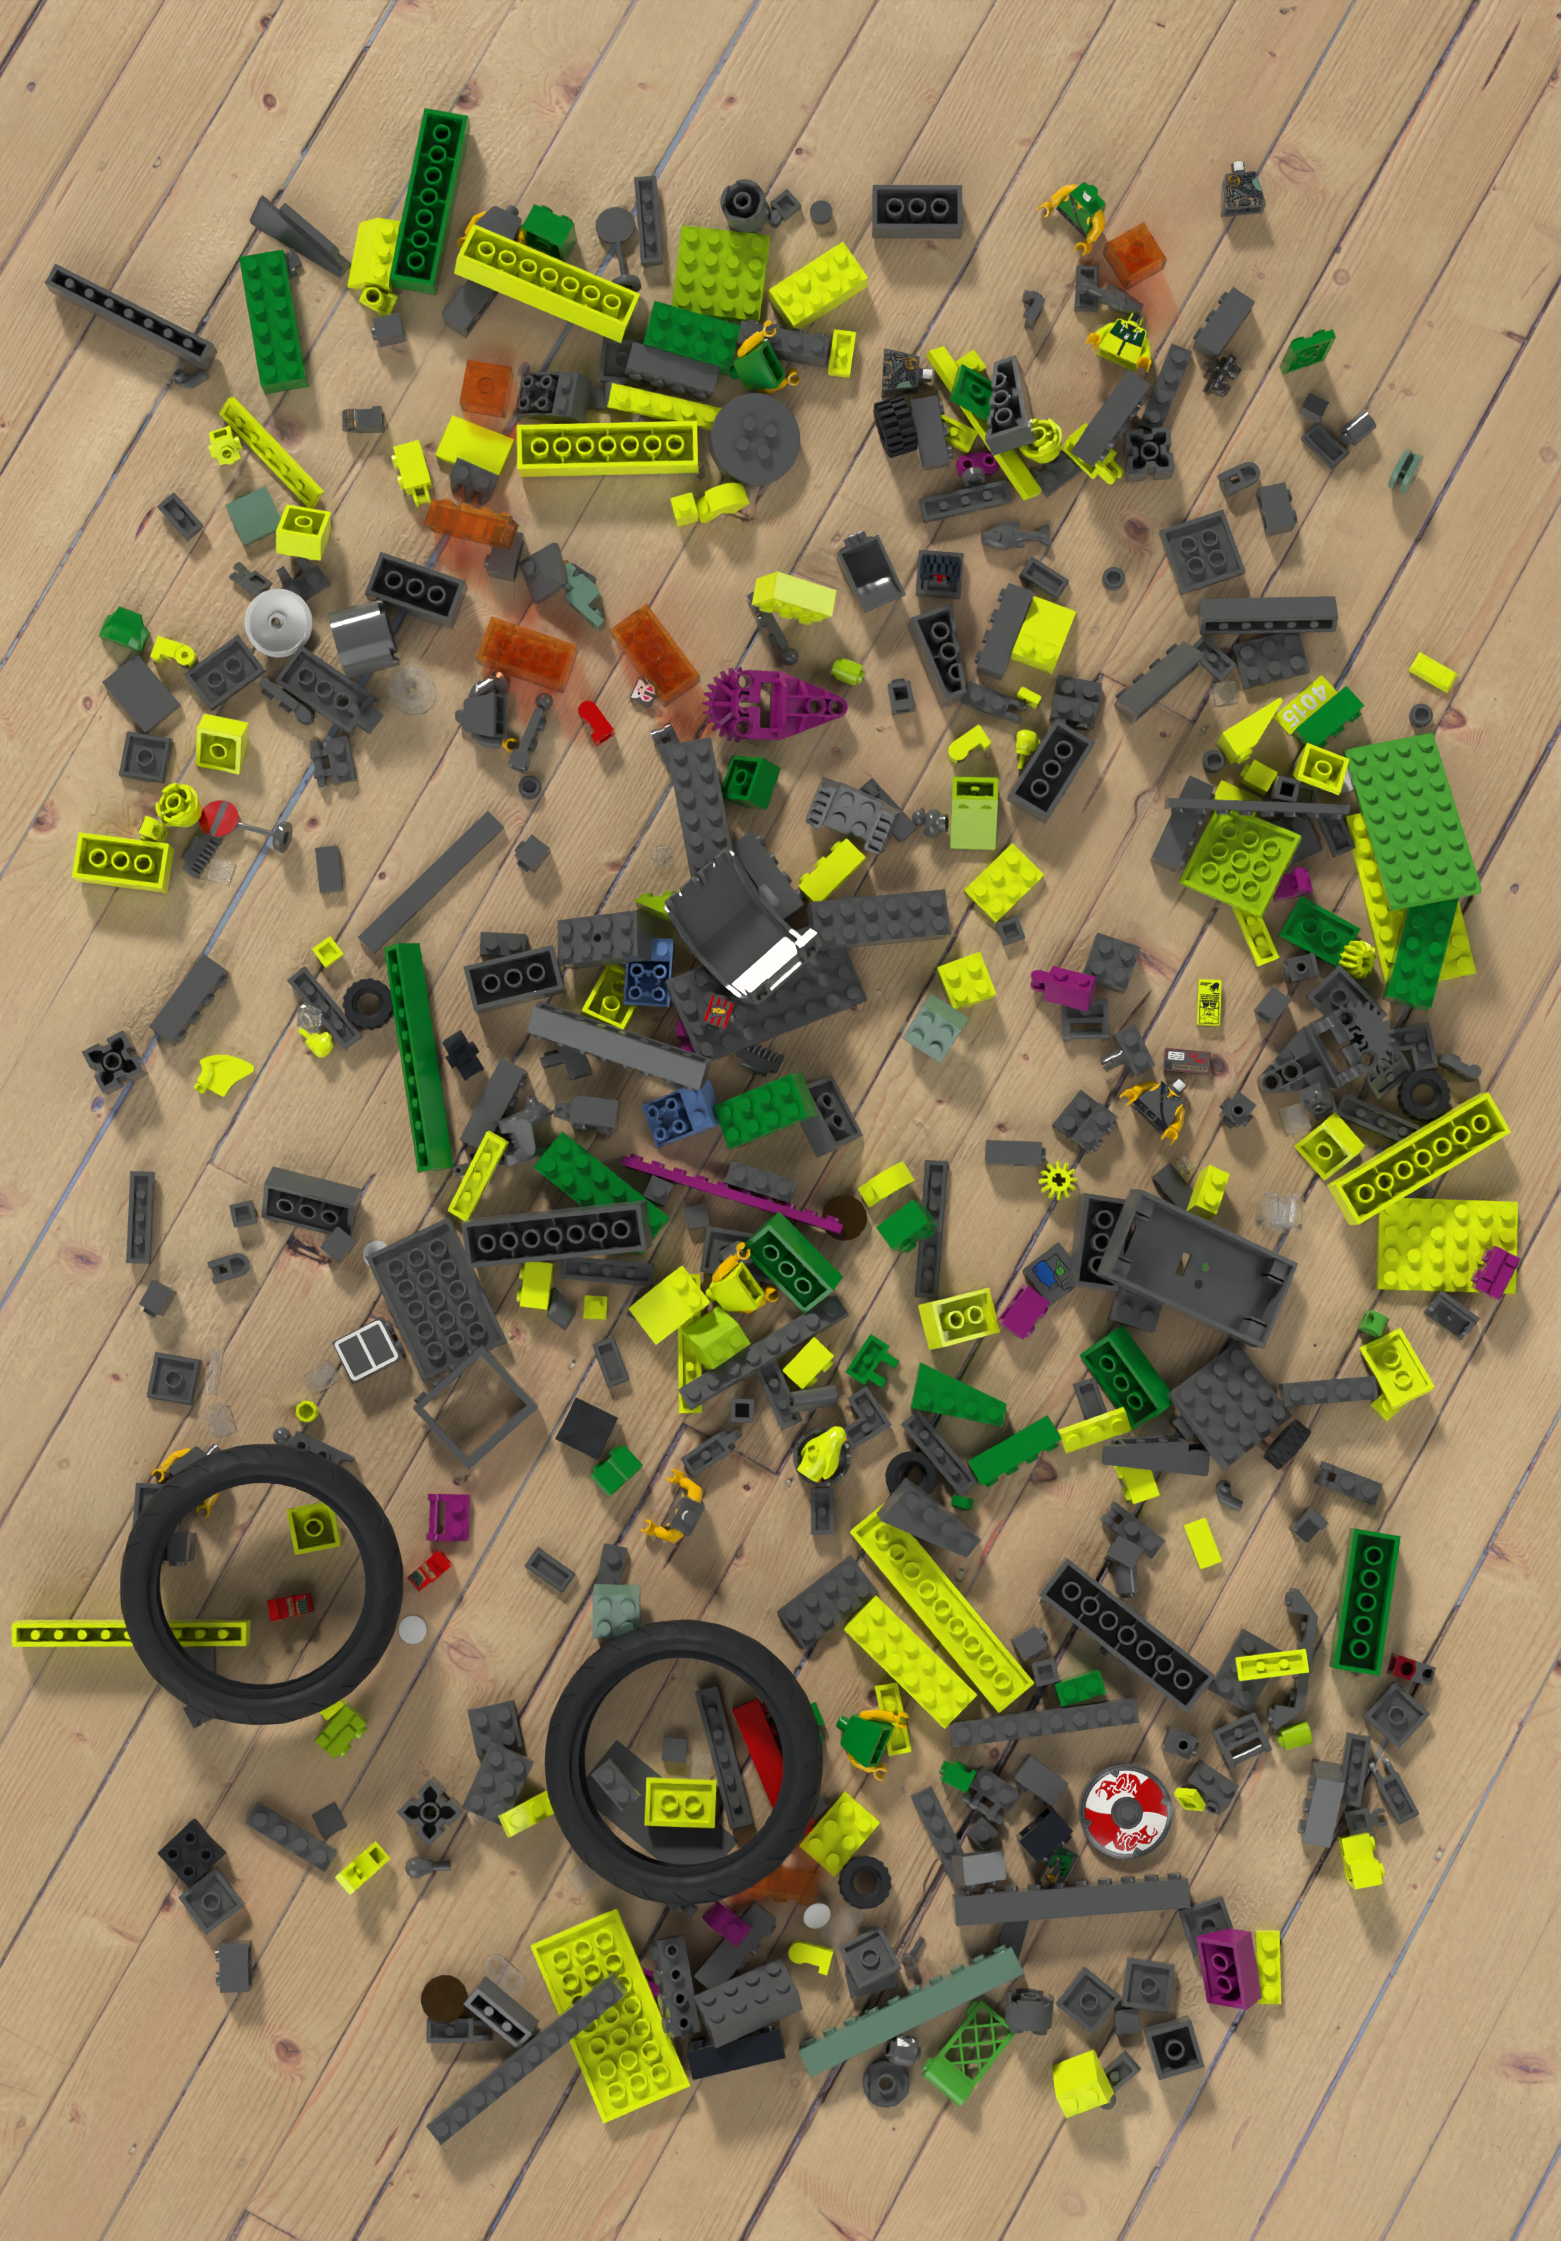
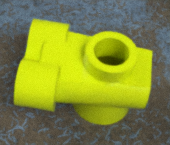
M365 286L359 302L379 313V317L391 315L398 296L391 292L388 294L382 293L376 287L368 288ZM370 297H375L377 301L372 303L369 302L368 299Z

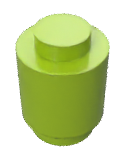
M837 658L831 671V675L835 676V679L854 687L857 683H862L866 673L863 670V665L846 658Z

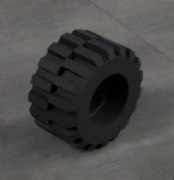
M899 395L874 403L875 423L886 454L893 458L917 450L918 437L914 420L903 396Z

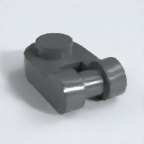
M1245 462L1219 474L1217 478L1225 487L1224 493L1226 497H1230L1254 485L1260 477V469L1253 462ZM1234 476H1236L1238 480V483L1233 484L1231 481V478Z
M1453 1053L1442 1055L1438 1063L1443 1069L1466 1082H1473L1481 1075V1068L1478 1065L1469 1066Z
M234 1253L207 1262L214 1276L212 1277L213 1285L247 1274L251 1267L249 1258L241 1253ZM226 1264L228 1272L222 1274L220 1266Z

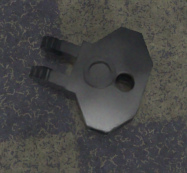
M462 1030L441 1041L449 1054L445 1057L452 1069L454 1067L458 1069L465 1081L479 1071L485 1070L476 1055L480 1053L473 1041L469 1043Z

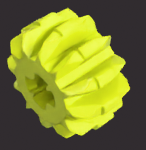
M1350 941L1348 946H1344V952L1340 954L1342 959L1339 961V964L1342 965L1341 967L1353 979H1366L1367 974H1372V967L1376 966L1374 964V960L1377 958L1374 954L1375 948L1365 941Z
M1056 1161L1055 1169L1050 1163L1046 1165L1049 1173L1041 1170L1040 1174L1046 1177V1179H1039L1038 1183L1046 1184L1041 1189V1192L1043 1193L1049 1189V1199L1056 1193V1199L1061 1200V1192L1068 1198L1070 1193L1067 1189L1071 1191L1076 1190V1187L1070 1183L1077 1182L1078 1178H1070V1175L1074 1174L1075 1170L1071 1169L1067 1172L1068 1163H1065L1061 1169L1060 1162ZM1055 1175H1059V1178L1064 1180L1060 1187L1057 1186V1183L1052 1182V1179L1056 1178Z

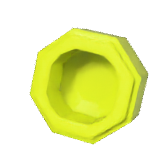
M304 1400L297 1405L295 1415L300 1422L311 1423L318 1418L319 1408L314 1402Z

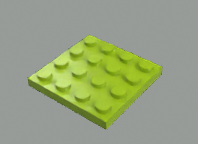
M682 225L672 306L720 320L737 322L755 320L760 322L770 235Z
M1214 811L1179 883L1182 886L1262 919L1302 837L1299 834L1254 816H1239L1237 811H1230V815H1216V811Z

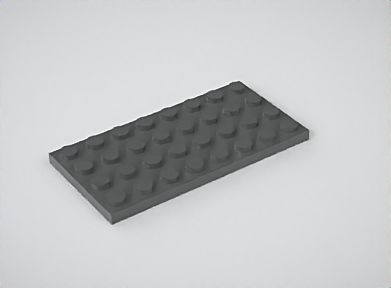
M809 926L796 932L803 936L809 930ZM846 949L818 951L815 956L758 1005L740 1001L726 990L705 966L664 982L693 1052L712 1059L711 1062L867 1001ZM712 995H723L729 998L730 1002L734 1003L723 1033L700 1026L708 1001Z

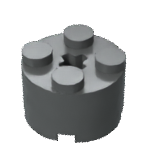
M740 179L735 184L727 186L721 195V208L730 227L743 233H756L761 230L769 216V205L762 189L756 182Z
M1019 1988L1014 1994H1011V1990L1008 1991L1006 1996L1005 2024L1009 2026V2031L1023 2033L1024 2030L1033 2031L1036 2035H1047V2030L1052 2027L1054 1996L1049 1994L1048 1998L1043 1996V1991L1030 1988Z

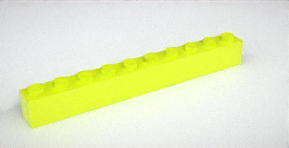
M167 1619L172 1632L182 1646H247L251 1643V1619ZM17 1620L12 1623V1647L133 1646L124 1620Z

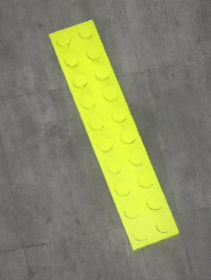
M883 1503L854 1527L850 1533L988 1701L1000 1713L1034 1684L1033 1680L914 1536L880 1521L877 1512L884 1505Z

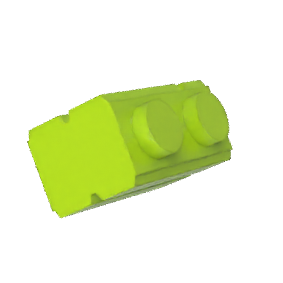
M347 1703L314 1741L334 1759L339 1755L343 1758L352 1748L349 1743L355 1737L359 1740L368 1730L365 1725L369 1721Z

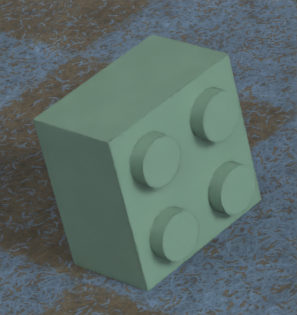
M930 994L902 1039L941 1063L970 1018L938 997Z
M594 1584L593 1638L614 1639L621 1634L641 1627V1585Z

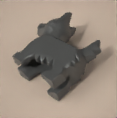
M532 1095L525 1100V1109L503 1120L492 1121L494 1131L504 1133L505 1140L509 1142L507 1145L509 1149L506 1153H503L499 1161L500 1165L512 1166L518 1162H527L534 1156L541 1157L551 1146V1144L536 1146L534 1127L554 1114V1110H550L544 1103L538 1102L536 1096Z

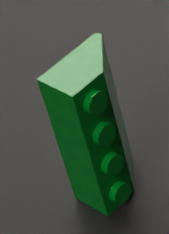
M780 1211L770 1218L745 1243V1247L742 1249L744 1252L750 1249L749 1258L804 1314L834 1291L843 1278Z
M1123 1324L1079 1355L1117 1409L1124 1407L1132 1430L1140 1427L1173 1404L1167 1396L1171 1391Z

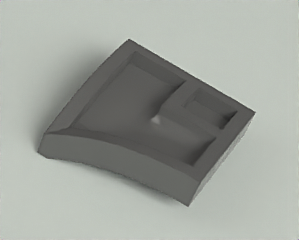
M551 543L518 562L534 604L542 603L566 585V571L558 543Z
M1298 814L1297 818L1285 817L1272 823L1302 837L1289 865L1322 851L1308 818H1306V814Z

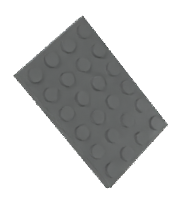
M450 1217L366 1256L423 1382L448 1371L457 1360L463 1362L468 1357L465 1353L475 1344L478 1347L484 1344L490 1351L508 1342L474 1268H468L465 1249Z

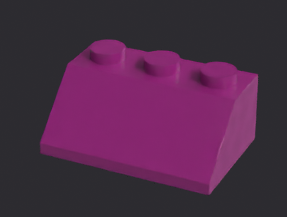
M1230 1928L1196 1937L1207 2003L1248 2010L1262 1998L1250 1931Z

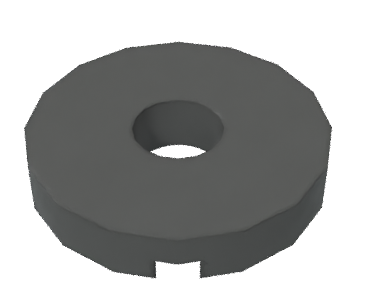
M888 2058L879 2059L870 2064L864 2073L862 2082L867 2098L876 2106L884 2108L893 2107L901 2103L908 2094L910 2085L905 2068L891 2064ZM883 2077H889L892 2079L893 2085L889 2089H883L879 2085L880 2080Z

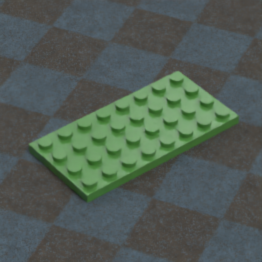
M1433 733L1345 749L1343 755L1349 759L1347 768L1390 911L1481 894L1482 888Z

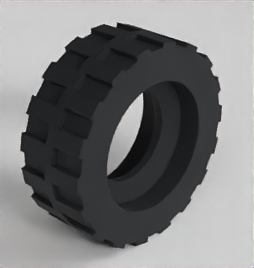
M372 978L360 979V981L352 983V986L346 990L347 992L343 997L344 1013L355 1026L364 1030L379 1029L392 1018L391 991L381 981L373 980ZM364 994H375L380 1000V1008L373 1015H364L358 1009V1000Z
M1416 1071L1407 1076L1398 1087V1105L1410 1119H1416L1420 1122L1430 1121L1442 1115L1444 1110L1448 1108L1451 1091L1450 1087L1448 1088L1447 1081L1440 1074H1436L1435 1071ZM1422 1084L1430 1086L1435 1093L1434 1102L1427 1107H1421L1413 1100L1414 1089Z
M1295 1419L1274 1440L1263 1458L1277 1470L1281 1469L1304 1445L1311 1431Z
M907 1451L898 1454L890 1461L885 1478L886 1485L892 1494L901 1484L899 1478L901 1470L908 1465H914L922 1472V1481L918 1487L928 1495L932 1493L936 1485L937 1473L928 1457L919 1452Z
M860 1856L849 1860L843 1866L842 1871L839 1873L838 1885L840 1887L839 1892L844 1897L845 1902L858 1909H871L882 1904L885 1898H888L892 1879L888 1868L883 1865L882 1861L877 1860L875 1857ZM860 1871H869L875 1876L876 1887L870 1894H860L854 1888V1877Z

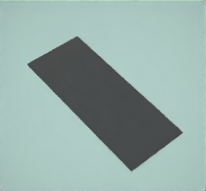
M618 1740L615 1741L586 1777L588 1788L597 1810L659 1861L673 1864H699L714 1861L727 1856L738 1842L734 1836L717 1822H715V1828L644 1826L646 1778L662 1777ZM608 1759L615 1763L641 1795L622 1812L591 1775Z

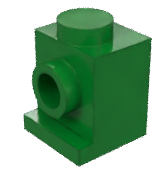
M944 1760L938 1773L942 1774L940 1777L941 1781L967 1793L976 1770L970 1768L967 1771V1766L955 1760L954 1763Z

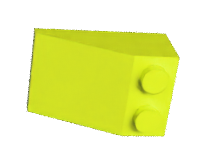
M1034 596L1010 659L1053 674L1076 611Z
M1281 697L1221 734L1216 743L1230 765L1235 762L1241 764L1250 758L1253 748L1283 702Z
M616 964L606 965L580 1015L624 1030L628 1029L638 1005L623 1004L625 968Z
M681 1266L628 1309L655 1345H658L709 1306L711 1302L686 1269Z
M989 1287L918 1305L929 1350L943 1348L1000 1332L999 1324L996 1322L997 1316Z

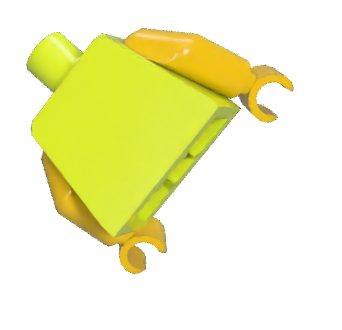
M744 1242L736 1246L737 1253L734 1256L730 1255L720 1264L712 1276L713 1281L706 1290L708 1300L710 1302L717 1300L726 1312L738 1311L750 1314L765 1305L767 1300L769 1302H776L779 1298L774 1284L767 1285L764 1293L743 1262L738 1263L740 1259L746 1260L750 1257V1249L744 1253L740 1252L745 1247Z

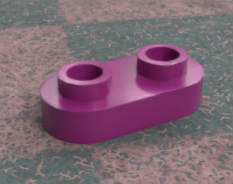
M990 451L961 456L956 462L955 469L958 476L962 478V474L967 470L963 464L970 463V468L979 467L984 471L985 476L995 474L999 470L1000 465ZM991 459L993 464L988 465L985 460Z

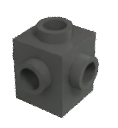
M1238 1091L1232 1098L1227 1097L1220 1105L1222 1109L1219 1113L1222 1117L1221 1121L1231 1129L1233 1127L1237 1129L1241 1125L1245 1127L1253 1118L1250 1113L1257 1105ZM1234 1109L1238 1111V1115L1235 1114Z

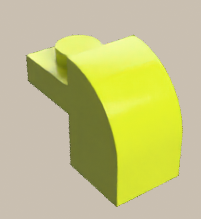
M727 483L705 491V496L695 501L701 523H708L722 513L734 514L750 504L743 483Z
M902 1161L871 1178L857 1189L870 1208L915 1180Z
M375 1841L335 1878L351 1895L391 1858Z

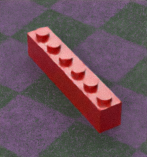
M759 1698L732 1708V1712L773 1809L778 1798L783 1776L782 1745L778 1746L775 1737L779 1735L774 1723L769 1724L766 1715L769 1714L766 1704L760 1702ZM813 1817L804 1834L812 1831L811 1825L815 1824Z

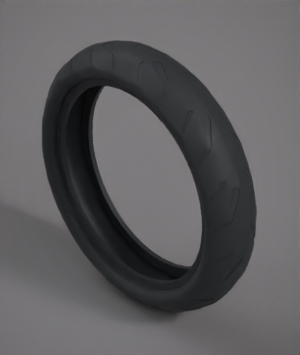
M249 1444L224 1449L198 1459L173 1475L152 1496L135 1522L128 1537L120 1574V1602L126 1629L135 1651L151 1676L170 1694L187 1706L214 1719L247 1725L284 1724L309 1717L327 1709L353 1692L376 1667L390 1644L397 1626L403 1600V1564L393 1527L375 1497L355 1476L340 1465L308 1450L282 1444ZM253 1483L279 1484L296 1488L319 1499L331 1508L348 1527L355 1539L361 1554L365 1573V1597L362 1612L353 1632L341 1649L322 1666L296 1679L273 1684H251L234 1681L210 1671L186 1652L172 1632L164 1613L160 1592V1575L165 1550L170 1538L183 1518L209 1497L229 1488Z
M691 1619L660 1621L638 1627L619 1635L594 1652L576 1671L563 1690L550 1719L545 1746L544 1764L548 1798L564 1836L581 1860L606 1881L636 1897L674 1905L704 1904L728 1898L751 1888L775 1871L798 1845L810 1823L819 1798L823 1773L821 1737L812 1706L805 1691L787 1666L760 1642L735 1629L716 1623ZM664 1659H697L719 1665L731 1671L750 1685L768 1707L780 1735L783 1752V1776L778 1798L770 1816L759 1832L747 1844L737 1851L714 1861L699 1864H673L650 1858L634 1850L617 1837L606 1825L592 1800L588 1788L585 1771V1749L591 1723L598 1708L610 1691L629 1674L647 1664Z

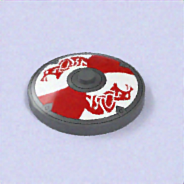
M1123 1763L1111 1765L1100 1770L1087 1782L1081 1793L1078 1813L1082 1830L1095 1848L1110 1857L1128 1860L1143 1857L1161 1845L1172 1824L1173 1807L1169 1792L1155 1774L1141 1766Z

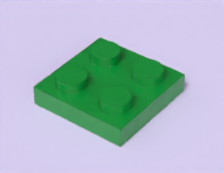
M962 364L957 369L950 400L987 422L988 416H990L989 402L990 397H992V381Z

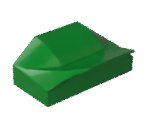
M120 606L112 615L107 616L99 634V637L139 653H143L150 636V632L143 623L142 615Z

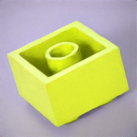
M286 504L276 530V553L321 561L330 537L331 512Z
M981 952L937 967L936 973L947 1002L956 1010L960 1011L995 998L996 992Z

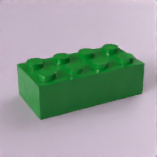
M654 301L643 345L720 367L718 374L727 376L731 368L741 326Z
M803 1072L791 1073L713 1106L728 1149L740 1148L818 1116Z

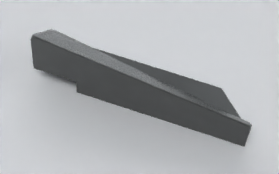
M263 195L259 198L250 218L252 225L286 246L294 248L296 252L337 277H342L351 267L350 261L339 253L340 250L335 244L289 205L284 203L278 209Z
M1181 1435L1114 1438L1111 1440V1445H1103L1102 1463L1104 1465L1208 1476L1210 1453L1203 1443L1189 1444Z

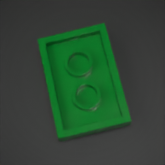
M1322 329L1313 333L1311 337L1304 338L1302 336L1292 340L1280 365L1282 374L1325 361L1336 339L1333 329L1329 331Z
M1300 896L1278 937L1309 954L1315 953L1316 958L1336 968L1340 965L1339 961L1342 959L1340 954L1344 952V946H1348L1350 941H1354L1361 929Z

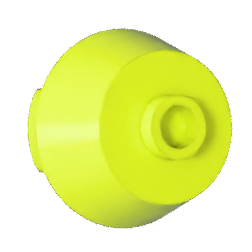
M1034 418L1032 422L1036 442L1019 448L1023 455L1033 461L1048 463L1054 460L1061 451L1062 432L1060 427L1051 419L1038 420V418Z
M173 783L162 790L164 794L160 798L159 804L156 802L155 808L164 824L187 828L198 821L202 813V805L196 791L191 786Z

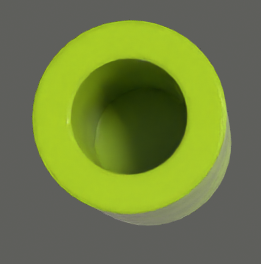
M1306 1720L1278 1728L1279 1733L1275 1734L1278 1746L1284 1747L1285 1751L1313 1743L1311 1731Z

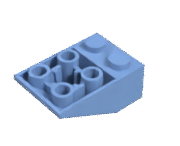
M651 938V960L626 963L624 1005L669 1007L670 995L664 982L672 978L674 939Z
M711 1080L706 1081L700 1090L691 1091L682 1088L642 1105L656 1148L720 1126L713 1108L714 1105L719 1103Z

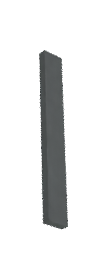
M487 811L358 938L375 954L504 829V826Z

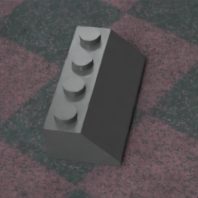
M1184 641L1179 645L1173 644L1165 652L1167 654L1162 660L1156 659L1149 666L1151 670L1145 675L1143 673L1139 674L1132 681L1134 685L1127 690L1125 687L1115 696L1117 700L1114 706L1133 725L1199 667L1204 657L1201 651Z
M273 1166L264 1183L261 1217L328 1235L336 1227H340L351 1236L360 1205L361 1189Z

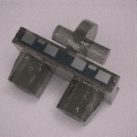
M1230 354L1228 358L1222 357L1221 360L1214 357L1212 362L1205 361L1202 368L1206 371L1203 377L1208 380L1202 390L1205 394L1213 393L1221 398L1228 394L1231 386L1223 381L1224 378L1227 376L1229 379L1234 380L1242 370L1234 362L1236 360L1235 356Z

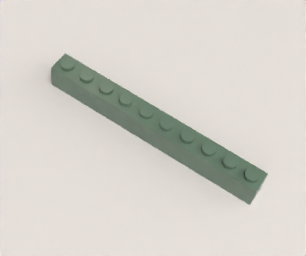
M1005 1943L1000 1944L992 1949L993 1953L986 1956L984 1954L977 1955L971 1959L972 1963L966 1966L959 1964L951 1968V1973L943 1977L941 1974L929 1979V1984L921 1987L920 1984L913 1986L907 1990L908 1994L902 1997L895 1995L887 1999V2004L879 2008L878 2005L872 2006L865 2010L866 2014L857 2018L854 2015L844 2020V2025L838 2028L831 2026L822 2031L823 2035L817 2038L811 2036L801 2041L802 2045L799 2046V2053L810 2077L1023 1975L1024 1972L1012 1946L1006 1947Z

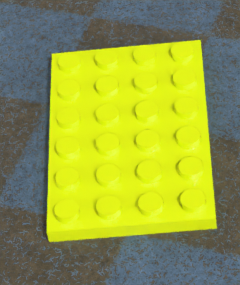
M1402 1198L1378 1213L1376 1289L1480 1293L1471 1288L1473 1284L1471 1277L1476 1269H1481L1484 1263L1481 1261L1485 1250L1487 1248L1491 1249L1492 1246H1497L1517 1256L1518 1202ZM1517 1267L1503 1294H1516Z

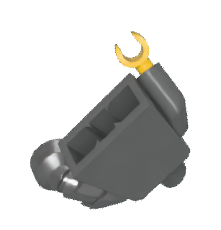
M493 672L482 682L478 681L471 688L468 698L464 700V709L456 710L455 720L458 723H463L464 731L471 733L472 738L482 746L497 749L505 747L507 751L512 752L513 749L508 747V742L518 741L514 738H510L507 741L502 740V738H506L507 695L505 693L510 688V678L504 672Z

